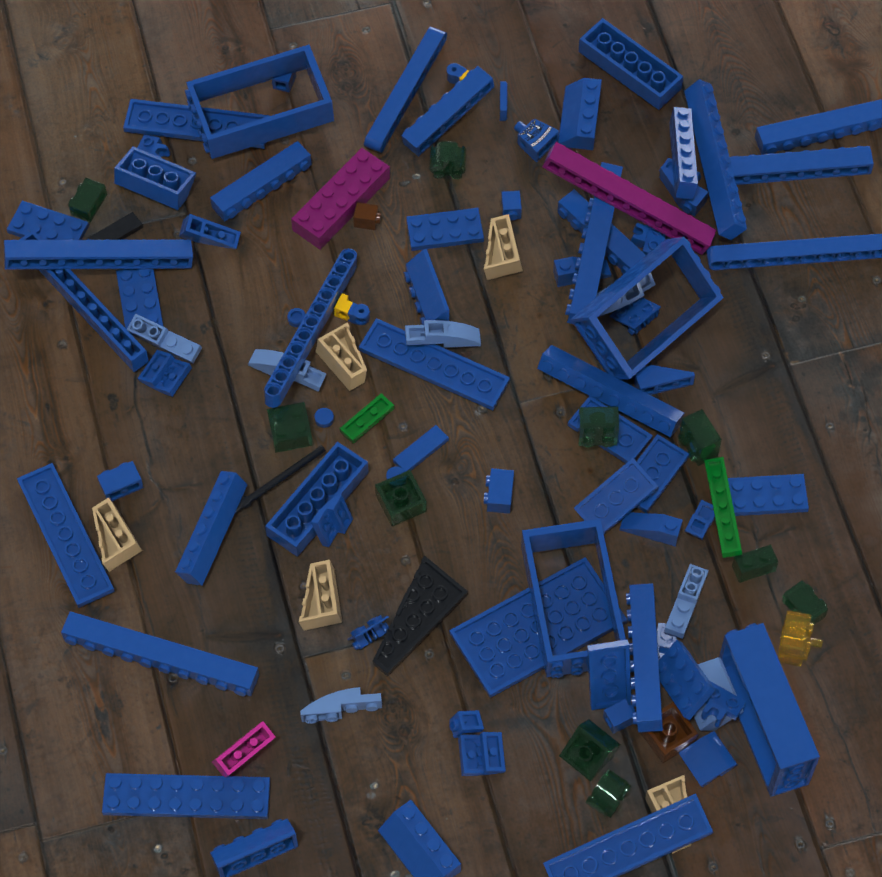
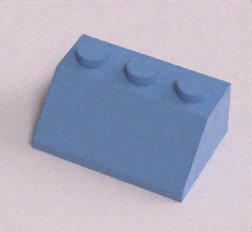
M720 657L698 664L709 681L736 695ZM706 703L694 715L701 731H715L732 720V718L726 715L719 727H715L717 719L713 715H709L703 720L701 714Z

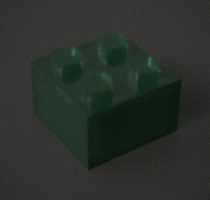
M305 402L267 409L275 453L313 446Z
M579 407L578 446L611 447L617 445L619 433L618 407Z
M703 409L682 418L678 439L681 445L687 448L690 454L689 458L695 461L697 466L704 464V460L717 458L722 439Z
M411 470L375 484V495L391 526L427 512V501Z

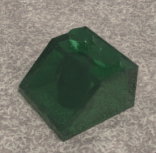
M588 719L577 727L559 756L591 782L612 759L621 744Z

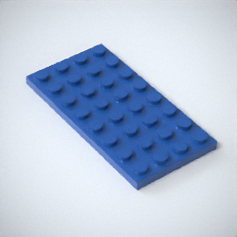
M586 557L538 582L552 655L573 653L613 631L604 584ZM529 588L449 630V634L490 698L544 669ZM620 609L622 623L624 625L627 623V618Z

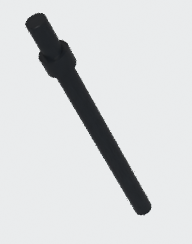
M322 445L249 496L242 497L235 514L242 509L250 507L251 503L326 452L325 448Z

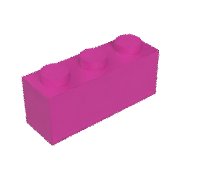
M262 721L215 758L212 763L222 776L227 777L271 742L275 735Z

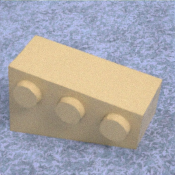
M509 214L491 218L486 263L484 264L487 280L522 272V265Z
M347 322L317 340L316 353L346 388L351 391L365 383L367 369L360 351L357 350L355 339L351 335Z
M110 498L105 499L92 508L102 554V564L110 572L140 553L142 549Z
M330 560L310 564L305 598H303L302 613L299 617V624L304 631L342 623L335 569Z
M685 775L647 790L645 799L652 813L687 798ZM691 844L672 852V854L691 846Z

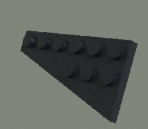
M425 555L373 659V665L387 677L468 595V591Z

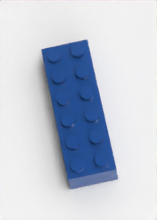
M603 18L579 39V52L658 110L682 89L683 75Z
M336 442L266 524L267 536L298 557L317 535L311 524L314 516L328 501L338 494L342 495L344 500L349 497L369 473L368 461L339 442Z

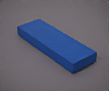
M435 425L397 455L393 462L402 468L405 474H408L449 441V437Z

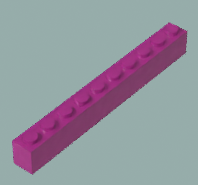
M555 142L550 149L542 166L544 169L670 238L685 237L690 242L691 248L701 255L710 247L716 230L708 224L686 214L677 207L666 203L662 199L558 142Z

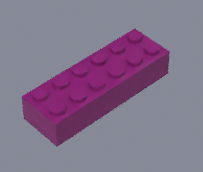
M361 148L291 218L292 231L321 250L354 216L357 202L366 204L390 179V166Z

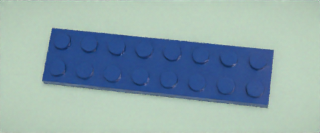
M130 99L123 127L124 132L203 141L200 139L197 124L195 125L193 113L188 105ZM201 107L211 134L270 116ZM266 142L253 146V148L265 149Z
M377 318L359 346V351L492 411L510 382V377L436 344L406 345L404 330Z
M53 463L17 478L78 608L115 592Z
M106 773L102 814L114 816L268 819L270 777Z
M695 793L550 859L543 864L549 877H618L707 837L714 832Z

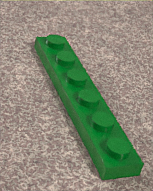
M724 457L704 460L722 557L742 555Z

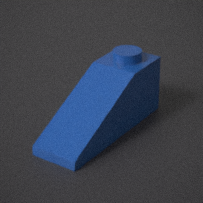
M662 165L660 168V180L679 208L687 214L696 216L707 202L708 191L697 185L693 199L676 198L673 171Z
M189 214L183 219L179 237L196 243L237 249L241 232Z
M581 257L554 260L553 273L557 287L572 285L573 275L578 273V269H575L577 258ZM605 259L600 279L611 277L610 268Z
M650 365L644 366L632 379L637 389L652 395L693 385L695 374L694 372Z
M630 512L622 519L619 530L676 547L683 520L665 514Z

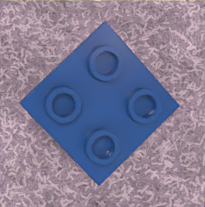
M641 297L617 309L610 317L628 326V332L633 335L637 334L642 327L645 328L646 324H649L654 318L658 317L661 306Z
M379 615L367 622L368 626L365 627L363 625L350 632L352 636L347 638V640L353 639L352 646L354 649L361 650L369 643H372V639L367 631H369L374 640L387 633L389 626L386 622L382 623V621L389 618V616L382 617Z

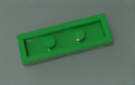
M382 393L379 394L340 427V432L352 444L355 443L394 409V404Z

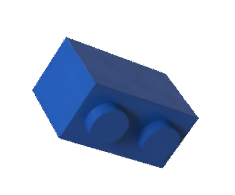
M133 461L122 463L112 470H105L97 476L105 498H110L111 501L144 488L142 479Z
M491 468L490 475L486 476V487H489V491L484 493V504H487L488 512L510 514L514 470Z

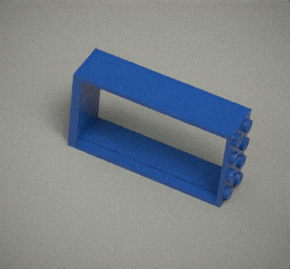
M310 45L186 82L187 90H185L187 103L189 109L192 110V117L195 125L197 124L200 139L203 140L204 150L210 154L211 159L334 121L332 100ZM307 70L318 98L317 102L211 134L199 102L263 83L278 76Z
M685 237L671 238L661 242L572 317L571 321L606 373L618 379H630L724 297L720 293V288L711 279L709 271L702 265L700 257L694 253L690 242ZM672 255L700 299L626 362L597 317Z
M601 519L522 530L521 550L546 677L560 678L566 674L580 675L588 671V654L586 650L552 655L533 552L595 543L615 640H626Z
M753 623L745 629L739 631L734 629L727 632L724 636L719 657L724 664L736 695L746 701L743 708L744 712L738 715V719L770 797L809 785L820 756L764 623L758 625Z

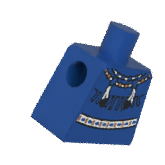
M533 119L527 125L519 121L514 127V130L519 133L518 145L535 162H538L553 147L555 142H558L559 130L537 119Z

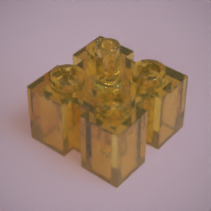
M787 610L782 626L778 652L780 663L801 667L803 660L807 661L811 646L822 647L823 640L810 638L814 623L810 622V614Z

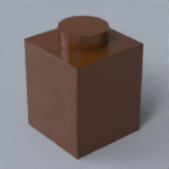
M357 202L353 217L354 227L376 230V226L380 224L382 216L379 213L378 205Z

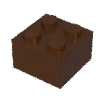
M674 702L662 709L663 731L640 732L662 763L694 743L698 736L697 731L688 719L683 717Z

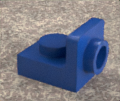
M479 710L458 711L449 720V727L454 738H458L462 733H477L484 729Z

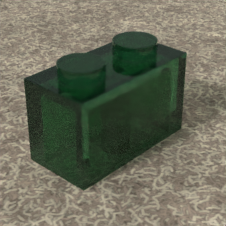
M85 178L83 183L79 184L75 196L69 200L68 207L71 215L91 223L107 196L105 185Z
M768 545L743 553L742 555L734 556L732 568L738 582L741 583L775 572L778 559L772 546Z
M803 580L787 590L783 595L782 602L807 630L827 615L828 607L826 602L821 598L819 599L815 595L813 588Z

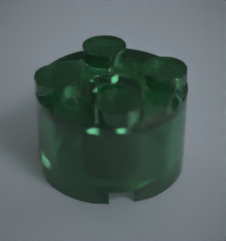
M449 141L439 142L436 147L432 145L430 148L429 169L433 176L437 179H442L444 176H451L454 179L462 178V174L465 173L466 148L463 145L462 148L458 147V143Z
M607 769L585 803L605 817L611 818L620 804L619 801L622 802L631 785L628 784V781Z

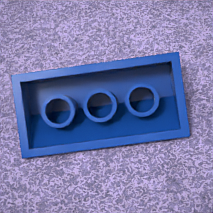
M582 78L565 87L558 139L559 144L567 148L593 150L601 79Z
M133 146L114 168V184L176 210L186 201L196 176L194 171Z
M423 249L406 263V272H403L405 282H409L411 286L409 287L411 298L415 297L416 302L414 305L416 312L421 314V325H424V320L449 321V307L428 251Z
M412 800L394 811L379 828L378 832L413 877H454L461 872L459 860Z
M279 819L267 828L254 830L251 835L235 838L232 843L226 846L222 844L215 847L214 851L210 852L219 876L231 877L297 848V836L288 819Z

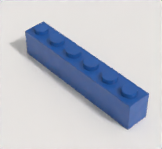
M479 66L474 70H470L466 77L458 81L451 91L442 96L440 101L433 104L428 112L420 116L411 127L405 129L402 134L403 144L419 157L494 88L493 78Z
M674 107L669 126L675 197L693 199L698 185L692 111L689 108Z
M298 141L211 196L212 208L224 222L234 218L237 213L249 208L257 200L263 199L272 190L278 189L286 181L292 180L300 172L306 171L312 165L311 155Z
M575 189L558 201V214L563 219H567L571 226L581 233L583 228H587L588 224L585 223V218L591 209H588L589 202ZM611 223L605 256L608 257L611 264L621 269L622 274H625L644 258L646 254Z
M220 472L175 572L187 584L203 585L245 492L247 483L235 472Z

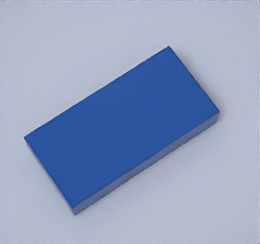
M500 81V121H506L507 83L506 81Z

